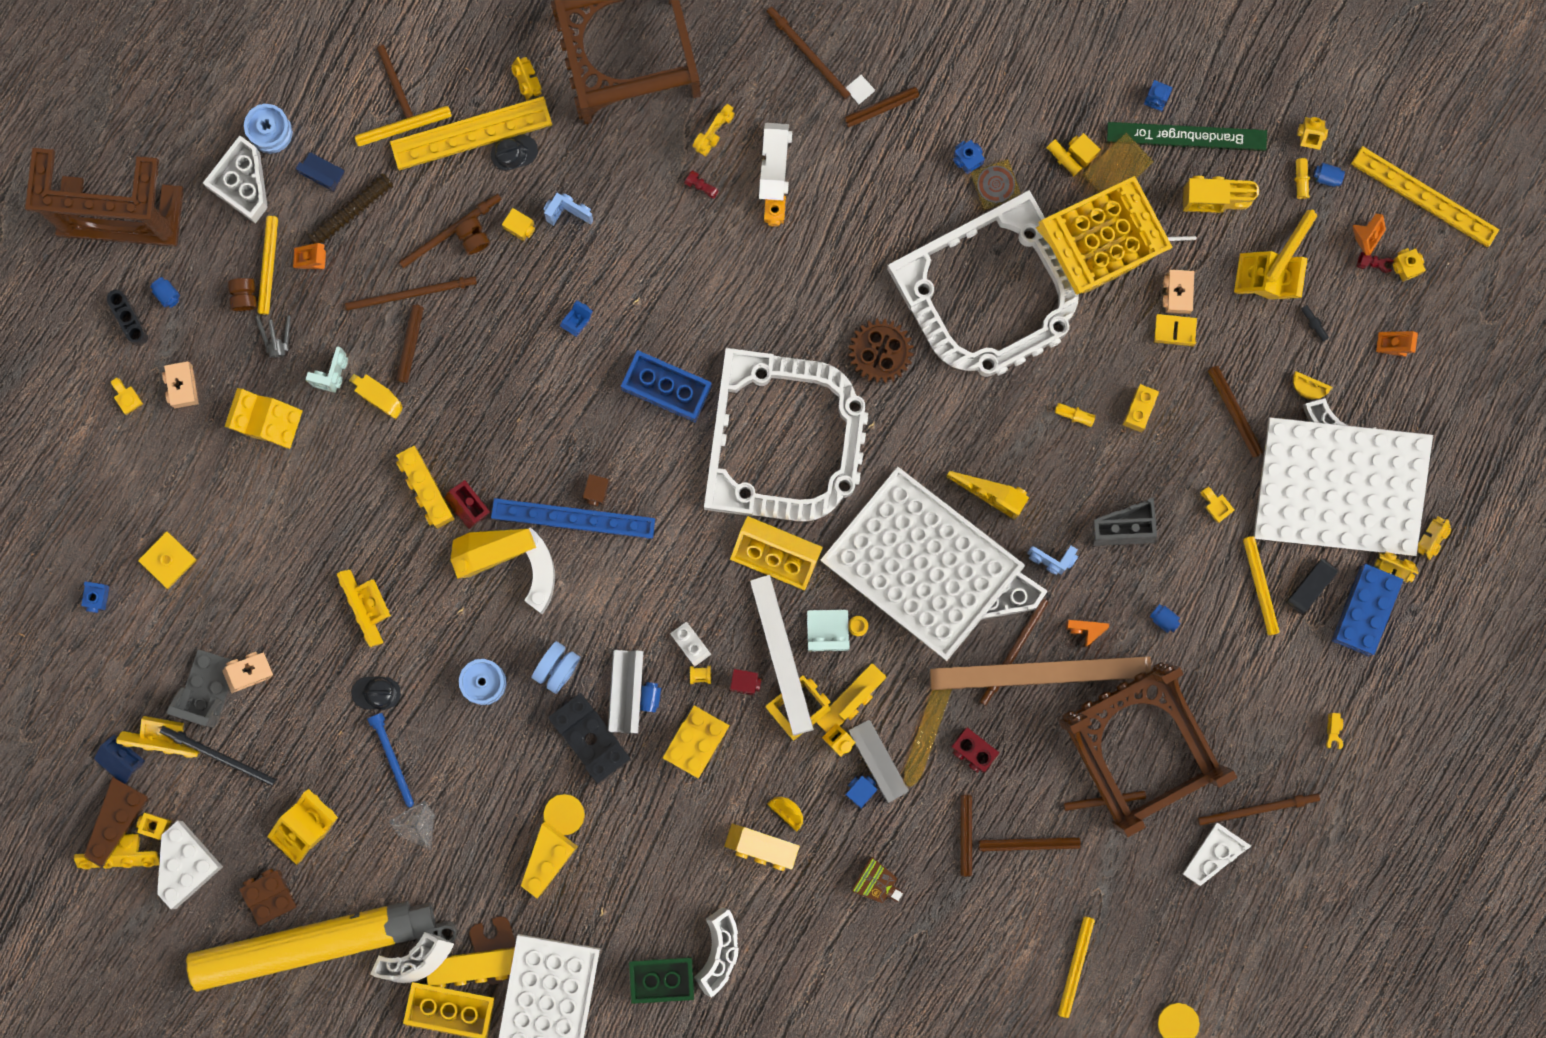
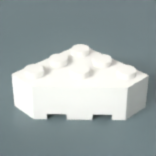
M239 136L203 184L211 192L256 223L268 208L261 155L254 145Z
M1019 573L981 620L1034 610L1047 593V590L1022 573Z
M183 821L174 823L161 837L157 894L171 910L177 909L223 867Z

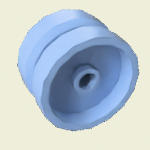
M271 104L257 105L245 117V134L259 151L269 154L277 153L285 149L290 143L293 133L291 123L284 112L277 106Z
M557 641L553 643L543 656L531 677L540 684L549 678L547 689L555 694L569 680L581 658L571 651L562 659L565 653V646Z
M476 659L468 663L462 669L459 677V688L463 696L479 705H490L498 701L504 694L507 686L503 670L496 663L486 659ZM482 678L486 680L483 686L478 683Z

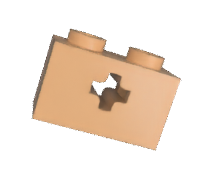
M1170 270L1167 276L1164 275L1163 287L1167 288L1166 295L1163 296V307H1166V313L1190 315L1193 311L1194 271ZM1176 288H1179V292H1182L1180 296H1177V292H1174Z
M183 362L164 366L165 372H162L164 383L168 387V391L165 392L167 403H170L174 408L199 404L193 365L190 362ZM179 381L183 383L180 389L176 388L179 385Z
M253 652L246 655L245 660L238 661V659L226 663L227 666L222 672L231 693L266 681L273 676L264 652L260 654ZM244 668L246 670L250 669L251 672L249 674L247 672L243 673Z

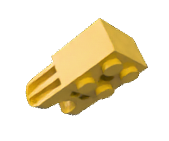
M1193 176L1183 188V211L1223 213L1225 209H1247L1258 197L1259 187L1253 181L1224 180V177L1220 176L1213 177L1212 179H1204V176Z

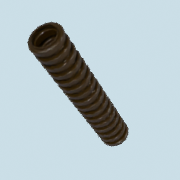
M380 174V178H375V182L372 181L370 186L367 185L365 190L362 189L360 194L357 193L355 198L352 197L350 202L347 201V205H342V209H337V213H332V217H327L326 222L322 221L321 226L317 225L318 228L316 230L312 229L313 232L311 234L307 233V237L313 244H324L326 239L329 240L331 235L334 236L336 231L339 232L341 227L344 228V224H349V220H354V216H359V212H364L365 207L369 208L370 203L374 204L375 199L379 200L378 197L380 195L383 196V193L388 192L389 188L392 189L393 183L385 174Z

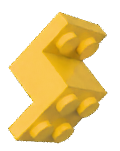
M1272 251L1240 253L1234 292L1237 294L1255 293L1270 300L1302 298L1307 258L1292 257L1277 282L1271 283L1266 278V275L1279 254Z
M237 388L224 427L252 438L269 441L290 449L303 410L274 398L259 396Z
M694 705L685 722L679 728L663 759L699 779L730 725Z
M308 789L302 794L298 802L279 818L267 837L297 865L303 860L308 851L326 836L338 817L316 794H313Z

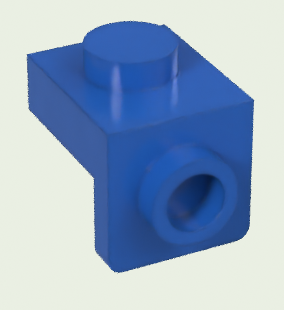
M576 300L571 311L562 320L560 327L577 337L590 321L593 311L586 304Z

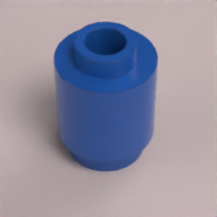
M1321 163L1320 166H1316L1313 177H1316V182L1340 187L1345 171H1342L1339 167Z
M161 277L151 284L152 293L164 307L169 306L171 308L179 302L180 294L168 280Z
M1160 604L1149 616L1153 619L1152 622L1166 633L1169 631L1174 633L1181 624L1178 621L1180 619L1178 615L1168 607H1163Z
M646 682L645 686L641 685L640 710L656 712V709L659 708L662 688H658V683Z

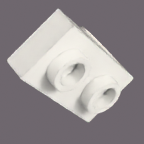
M687 621L670 633L694 667L711 655Z

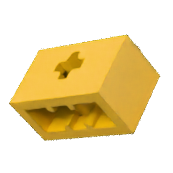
M1140 384L1136 389L1123 425L1142 432L1145 429L1159 391Z

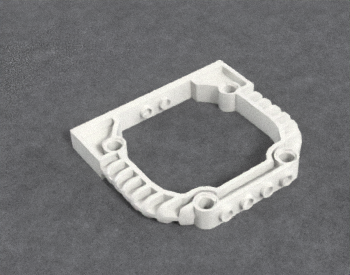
M1030 190L888 265L887 270L909 310L914 314L932 349L941 360L954 368L978 371L984 377H989L996 373L1000 376L1008 371L1007 367L1013 364L1019 366L1026 361V357L1030 355L1035 357L1044 352L1043 348L1049 345L1052 348L1060 344V339L1069 330V320L1076 310L1079 294L1076 295L1051 246L1036 229L1039 226L1038 222L1045 219ZM997 221L1000 227L1018 233V238L1022 245L1034 247L1055 284L1058 293V307L1046 316L1040 330L1000 351L993 348H984L971 353L959 347L952 339L932 304L931 298L934 293V285L927 279V272L931 263L929 256L947 246L950 248L960 243V239L964 237L971 238L978 233L977 230ZM1024 232H1033L1034 238H1026ZM922 286L927 287L929 293L922 295L919 293L918 288ZM1056 323L1061 324L1063 331H1055L1053 325ZM984 361H990L993 365V368L990 370L984 369L982 363Z
M726 348L704 510L805 522L826 516L836 508L842 498L851 496L855 484L859 485L861 472H857L858 464L862 465L863 452L859 451L860 444L864 445L866 433L862 432L863 424L867 425L868 413L865 412L864 400L856 396L848 378L837 368L823 362ZM764 370L767 376L764 379H759L756 377V372ZM771 378L815 383L829 388L839 397V414L847 422L841 469L831 476L826 493L814 499L803 500L756 494L751 484L747 482L737 484L730 477L726 469H718L721 446L726 444L727 434H723L724 426L728 427L729 414H726L729 392L737 393L752 382L758 386H765L770 382ZM851 403H858L861 409L857 412L850 410L849 405ZM847 482L850 485V489L846 492L841 491L839 484ZM748 489L751 495L747 499L741 498L739 495L740 491Z

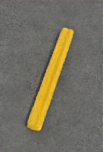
M444 106L355 136V141L358 146H363L451 117V112L448 106Z
M1307 210L1267 273L1266 278L1269 279V282H1277L1317 218L1315 210Z
M267 216L257 310L259 314L263 315L269 314L278 226V218L275 216Z
M1246 537L1243 539L1267 633L1268 635H1275L1279 633V628L1255 537Z
M1086 916L1081 924L1058 1015L1064 1018H1069L1095 921L1093 918Z

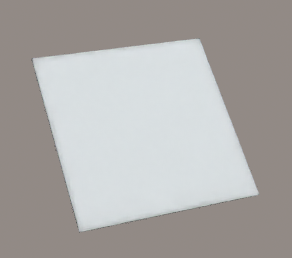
M862 75L846 87L858 104L862 103L875 91Z

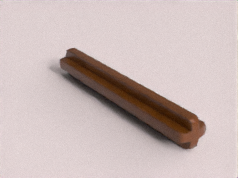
M912 87L845 117V122L848 127H852L919 97L918 89Z
M412 305L396 378L401 383H407L409 380L424 307L421 305Z
M961 795V876L970 877L972 875V796Z

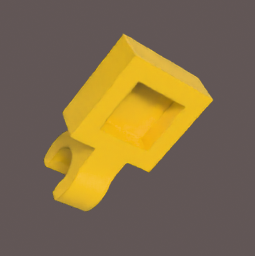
M118 377L110 381L119 393L114 399L125 415L143 405L133 387L130 386L126 389Z
M1210 487L1200 492L1204 499L1210 503L1205 508L1217 523L1234 511L1223 494L1216 497Z
M1340 713L1328 714L1326 748H1331L1332 741L1337 742V749H1342L1343 741L1338 737L1339 731L1343 729V719L1340 718Z

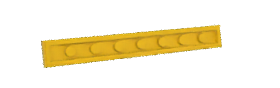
M1363 146L1351 163L1354 167L1487 248L1499 232V229Z

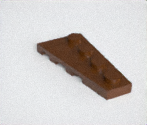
M112 777L84 857L103 868L148 801V797Z

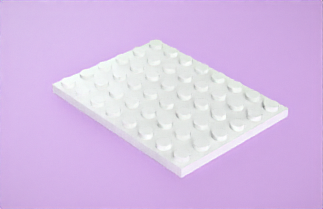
M1269 417L1254 529L1255 539L1384 553L1387 551L1393 554L1417 556L1433 435Z
M899 467L895 469L821 559V562L946 661L1025 567L1021 561Z

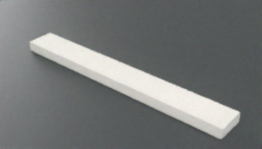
M767 575L751 580V586L792 733L795 736L814 730L771 576Z

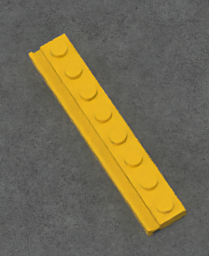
M543 96L393 140L390 143L398 170H403L552 126V122Z

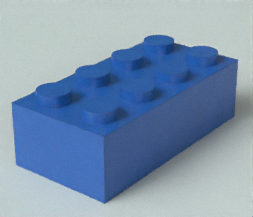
M639 350L636 351L621 384L622 391L695 423L712 387L710 381Z
M1368 564L1360 566L1331 641L1367 656L1375 655L1404 579Z

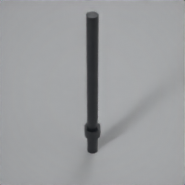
M162 726L159 732L173 739L179 745L184 744L270 786H273L275 778L187 737V734L181 731L176 732Z

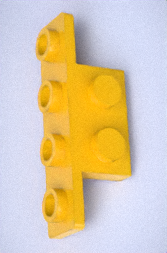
M351 570L338 572L339 584L344 589L347 601L356 616V621L364 633L365 641L370 647L382 644L383 640L375 624L391 615L375 580H369L358 586Z
M871 664L830 706L831 711L816 723L827 733L836 723L840 726L847 718L851 721L859 712L857 708L861 703L865 706L873 698L871 693L886 679V676L874 664Z
M143 716L140 734L122 731L116 739L117 744H122L125 747L135 746L147 751L158 750L163 751L165 754H181L188 758L197 757L200 753L184 744L179 745L173 739L159 733L162 726L176 732H183L184 723Z
M139 834L124 835L103 868L152 867L160 865V858L156 851L138 852ZM85 854L74 855L78 868H100V866L87 860L84 857Z

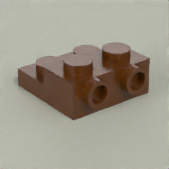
M269 869L261 873L262 878L256 881L254 878L243 882L244 887L239 889L248 908L251 909L258 926L297 908L280 870L273 871V869Z

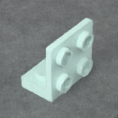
M336 347L328 377L326 373L320 371L307 373L306 381L312 387L336 393L337 388L341 387L343 379L341 372L342 369H346L348 357H346L343 349Z
M848 610L807 611L808 651H849Z

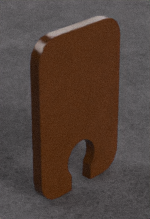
M499 916L492 919L493 925L496 926L498 931L493 939L485 937L483 923L472 926L469 933L475 953L515 947L516 940L510 922L506 917ZM495 977L487 978V983L492 985L508 979L496 980Z

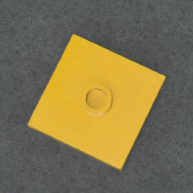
M166 532L138 561L169 589L197 559L169 532Z

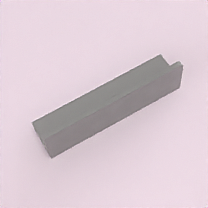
M613 651L608 732L638 733L643 651Z
M867 720L850 729L848 732L856 742L855 745L886 802L889 803L907 793L908 788L871 721Z

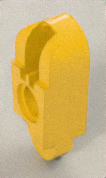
M355 374L352 375L349 381L357 386L354 390L390 417L397 419L402 412L403 406L388 388L367 374L363 379Z

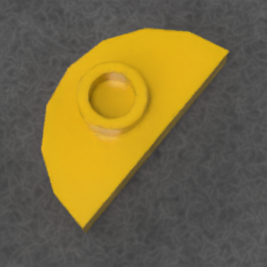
M1297 371L1294 372V388L1299 395L1306 399H1321L1332 389V386Z
M775 797L767 803L796 832L801 828L803 815L800 808L793 801L785 797Z

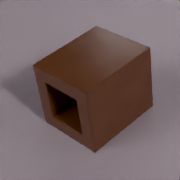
M589 474L583 499L587 501L586 504L598 507L599 504L604 505L610 484L609 479Z

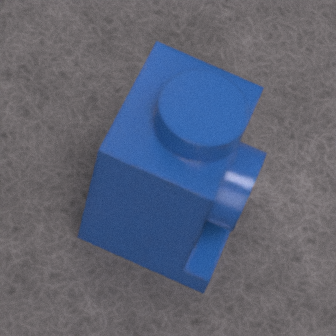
M1154 80L1144 105L1162 112L1173 87Z
M84 582L85 588L81 606L86 607L87 612L98 613L99 610H105L110 586ZM92 594L96 595V599L94 601H91Z

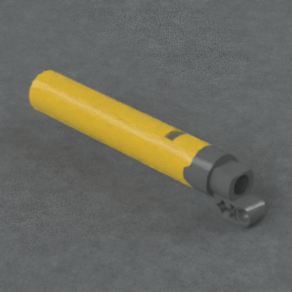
M409 901L354 915H347L189 953L186 957V969L193 990L198 992L417 939V942H419L424 932L435 935L436 931H438V936L452 943L457 935V926L451 921L436 924L431 902L411 907ZM449 928L452 930L453 935L450 937L444 936L442 930Z

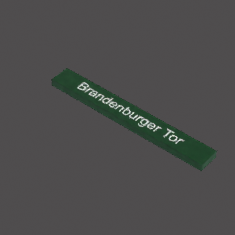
M1108 122L1106 143L1266 151L1267 130Z

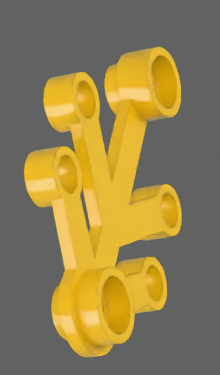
M726 104L721 112L717 114L706 134L699 133L692 145L698 153L706 157L711 148L716 146L720 137L715 132L723 123L731 122L735 115L732 112L734 107Z

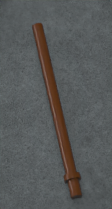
M476 276L469 278L459 277V280L347 302L345 307L348 311L460 287L465 289L466 286L477 284Z

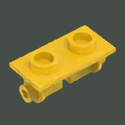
M517 57L511 65L512 73L519 82L521 94L528 101L533 94L535 97L541 95L542 87L537 77H529L535 74L531 61L527 57L521 59Z
M1438 516L1432 520L1426 530L1432 536L1423 535L1418 543V553L1422 555L1426 553L1429 560H1431L1433 555L1436 556L1441 548L1440 543L1451 532L1448 519H1446L1445 523H1443L1444 519Z
M1387 551L1385 553L1379 552L1381 560L1377 559L1374 567H1377V569L1390 574L1393 569H1396L1395 576L1404 579L1403 581L1407 583L1409 581L1413 582L1415 578L1413 573H1419L1414 562L1407 559L1404 561L1399 560L1395 554Z

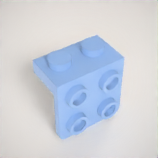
M556 193L553 200L549 199L543 209L545 210L546 221L553 226L564 209L589 224H592L593 217L592 213H590V208L581 203L580 205L572 202L573 198L565 193L562 195Z
M1031 546L1027 554L1030 555L1029 559L1034 563L1040 564L1041 562L1048 566L1046 569L1052 574L1057 575L1059 573L1062 575L1066 568L1070 569L1078 558L1075 555L1078 549L1070 546L1060 562L1034 546Z

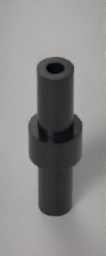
M1308 305L1302 307L1301 311L1309 321L1308 325L1310 328L1315 330L1322 342L1329 339V336L1321 326L1322 322L1320 319L1315 317Z

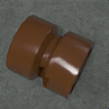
M478 218L466 220L454 229L458 238L464 241L462 245L467 255L476 254L491 244L486 234L481 232L483 228Z
M238 278L228 281V290L233 295L229 298L231 311H250L257 308L256 297L252 295L255 290L254 279Z

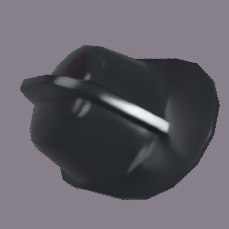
M527 135L503 139L492 147L491 160L498 169L504 171L523 167L536 159L538 145L534 139Z
M363 677L353 685L351 694L353 701L360 708L385 710L394 707L398 703L401 691L398 683L392 678Z

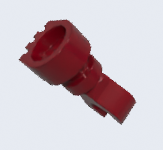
M692 170L684 184L690 188L692 185H695L697 190L701 189L706 195L714 199L718 194V190L705 183L704 179L697 178L699 174Z
M1362 250L1356 267L1364 269L1370 264V267L1375 268L1376 266L1383 273H1388L1392 270L1385 267V262L1390 264L1395 262L1391 258L1378 259V256L1375 255L1372 257L1371 255L1367 256Z

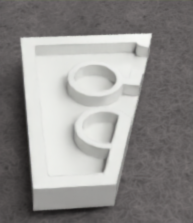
M1215 823L1182 874L1201 886L1228 863L1249 849L1251 845L1220 824Z

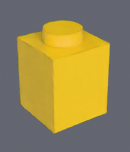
M1084 133L1080 137L1076 135L1069 142L1070 147L1068 149L1071 152V156L1083 168L1097 157L1101 150Z
M514 208L511 209L502 223L504 230L522 241H525L527 237L530 238L535 230L534 221Z

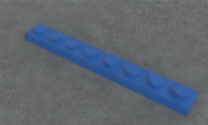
M494 498L491 519L647 539H653L656 520L649 517Z

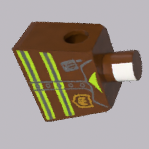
M870 857L851 889L854 893L883 903L886 897L898 902L903 894V891L893 886L897 878L873 857Z

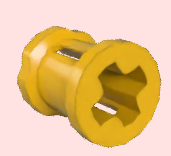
M690 666V684L695 682L711 684V666H707V668H694Z

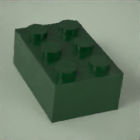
M692 957L629 961L631 1004L695 999Z

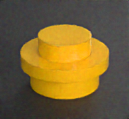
M855 616L850 619L848 630L854 636H862L868 630V622L862 616Z

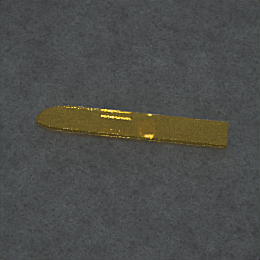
M952 689L932 690L904 772L905 782L909 787L915 785L924 772Z

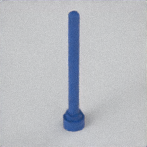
M379 713L367 720L369 725L373 727V730L376 729L405 804L410 808L414 805V801L383 727L385 725L384 715Z

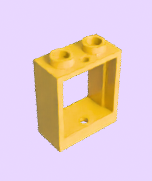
M801 676L799 679L802 688L806 687L822 706L821 709L810 717L812 725H814L831 711L828 705L831 702L824 693L819 695L815 690L818 686L811 678L807 680L804 676ZM781 693L765 707L794 741L802 734L794 736L790 723L778 710L784 704Z

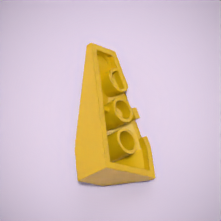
M949 471L946 476L1013 520L1019 516L1030 498L1026 496L1027 492L1020 487L1015 489L1012 486Z
M530 529L470 532L453 540L450 560L457 579L469 578L535 549L536 545Z

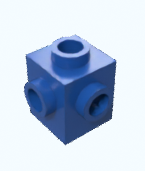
M972 140L967 143L963 141L955 147L953 160L957 167H962L967 175L984 164L983 151Z

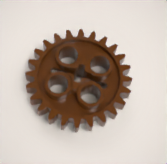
M876 319L875 325L868 321V327L866 328L861 325L862 332L855 331L854 334L857 338H851L850 340L855 344L850 345L848 348L854 351L849 354V358H854L851 365H857L855 372L862 371L861 378L866 375L869 376L868 382L872 378H875L876 384L879 383L880 379H883L884 384H886L887 378L894 382L895 375L901 378L902 374L900 371L907 372L908 369L905 365H911L912 363L907 359L914 356L913 353L909 352V350L914 348V345H908L912 338H905L908 331L900 332L902 325L895 328L894 321L890 325L887 324L886 319L883 320L882 324ZM878 334L881 337V341L873 343L870 340V336ZM888 335L889 339L884 348L885 353H882L877 367L874 368L873 365L877 358L878 350H880L885 336ZM897 342L900 348L895 351L891 350L889 343ZM869 352L874 358L871 361H865L862 355ZM889 360L892 363V367L885 369L882 367L881 362Z

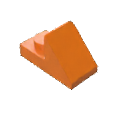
M1375 213L1367 226L1353 225L1355 239L1367 256L1371 255L1386 231L1383 214Z
M315 243L294 248L293 268L324 269L326 256L324 244Z
M1414 331L1379 332L1376 352L1403 357L1407 356V353H1415L1418 333Z
M1077 620L1066 621V630H1071V634H1083V631H1086L1085 647L1109 628V623Z

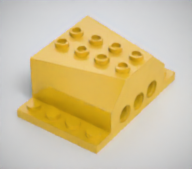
M1135 176L1039 221V226L1036 227L1037 231L1051 246L1076 295L1089 292L1172 248Z

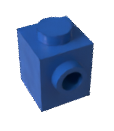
M861 776L859 779L855 777L848 785L851 789L845 795L858 807L862 808L877 791V788L874 787L877 783L869 776L866 778Z

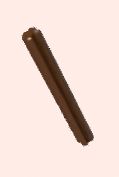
M1219 366L1211 367L1208 373L1252 457L1261 455L1263 450Z
M1079 837L980 840L978 845L979 851L1079 849L1081 847V840Z

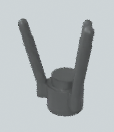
M255 315L266 347V353H269L270 358L285 356V351L289 350L288 338L291 316H287L284 341L282 343L281 339H276L272 319L268 320L271 340L268 342L260 317Z

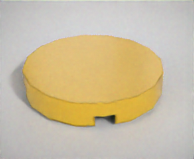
M566 794L557 795L550 799L545 806L543 814L544 821L563 835H570L579 830L585 818L584 807L580 801L574 796Z
M1169 1004L1163 1008L1158 1016V1029L1163 1038H1195L1199 1031L1198 1015L1194 1009L1186 1004Z

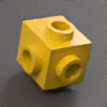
M1305 117L1303 124H1299L1297 136H1300V146L1320 150L1322 142L1326 141L1328 129H1325L1324 120L1317 117Z
M1409 248L1398 252V256L1393 260L1395 262L1393 263L1394 271L1400 275L1402 282L1419 276L1426 271L1423 265V256L1416 249L1411 251Z

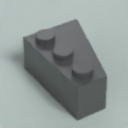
M1154 497L1140 504H1134L1124 510L1095 519L1092 524L1093 546L1154 543L1157 538Z

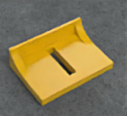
M1157 314L1154 342L1195 346L1197 318ZM1174 322H1178L1176 340H1173Z

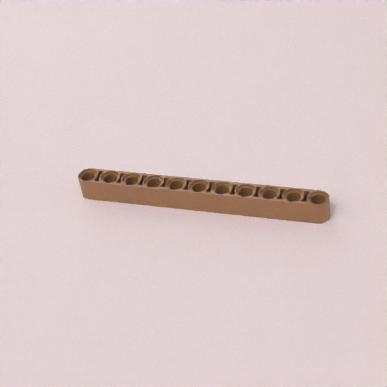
M1151 657L930 669L931 690L1135 679L1134 676L1137 674L1151 671Z

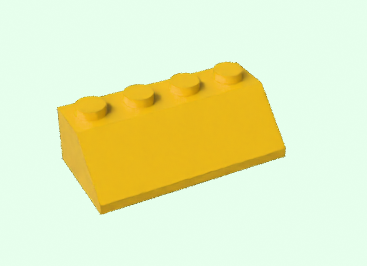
M747 516L730 560L805 590L823 547Z
M412 982L403 1024L468 1038H488L494 998Z

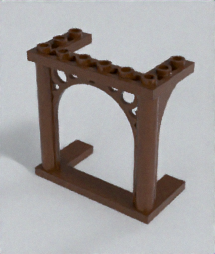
M625 0L550 1L557 31L562 32L564 38L560 39L562 51H567L568 58H565L567 71L571 70L573 77L569 78L572 90L576 89L578 95L574 97L579 120L584 119L585 125L592 123V116L598 110L615 102L690 84L693 99L701 97L700 80L679 0L668 1L669 5L672 6L686 66L632 79H615L600 73L589 62L583 46L584 32L592 16L607 5ZM587 8H590V12L588 14H585L584 11ZM570 15H580L583 18V22L581 24L571 22ZM573 29H578L579 35L574 36L575 32ZM578 49L582 50L580 54L576 52ZM583 66H587L589 69V71L585 74L584 69L582 68ZM591 75H596L598 77L597 84L591 88L587 87L586 80ZM602 81L608 82V86L603 85L604 88H600Z
M32 148L25 209L27 211L39 212L56 227L55 235L57 237L177 247L184 188L182 186L162 185L159 211L154 207L159 165L158 158L136 156L132 197L83 193L84 179L79 177L62 176L61 190L51 191L55 151L53 149ZM80 215H82V216H94V217H106V218H118V219H130V220H141L142 222L120 221V220H108V219H96V218H84V217H80Z
M1160 662L1152 667V671L1148 673L1144 671L1134 676L1135 680L1130 683L1125 681L1117 685V690L1111 693L1106 691L1100 694L1098 700L1093 703L1091 701L1085 702L1080 706V710L1073 712V710L1062 715L1063 719L1059 720L1061 727L1068 731L1114 819L1112 821L1114 828L1126 837H1130L1146 828L1142 819L1206 784L1211 783L1220 788L1237 778L1234 770L1218 764L1180 690L1178 678L1184 674L1180 667ZM1155 685L1157 694L1153 699H1148L1147 689L1149 686ZM1142 689V697L1136 699L1135 693L1138 695ZM1161 697L1166 700L1165 703L1159 702ZM1119 701L1123 702L1122 706H1118ZM1133 704H1151L1160 707L1174 719L1202 773L1130 811L1103 759L1101 740L1105 726L1119 710ZM1103 710L1107 712V715L1103 718L1096 715L1097 713H1104ZM1090 718L1097 719L1100 722L1098 729L1088 728V726L1092 725ZM1087 733L1096 734V740L1092 741V736L1089 737Z

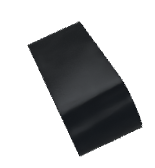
M120 290L110 291L107 295L108 305L126 338L136 346L144 345L148 340V334L129 298ZM122 296L121 303L114 305L115 298ZM126 314H131V320L128 322H124V316ZM136 331H141L140 338L134 340L133 334Z
M1322 557L1291 594L1286 603L1303 615L1339 570Z

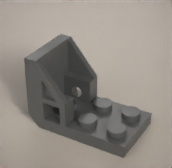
M198 649L185 688H180L169 705L167 714L215 728L229 691V686L222 670L227 666L226 663L232 660Z

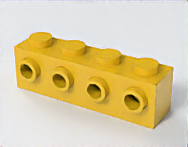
M412 446L397 454L396 456L399 460L396 464L401 472H406L408 478L405 480L411 490L415 489L418 495L415 499L420 508L424 506L427 514H425V518L429 525L434 524L438 529L455 520L418 449Z

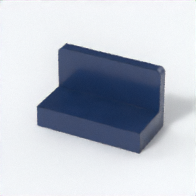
M309 153L304 163L299 162L295 168L300 175L333 192L345 173L343 169L313 153Z
M113 735L100 746L94 760L117 780L126 784L131 775L143 765L145 760L131 748L117 744V737Z

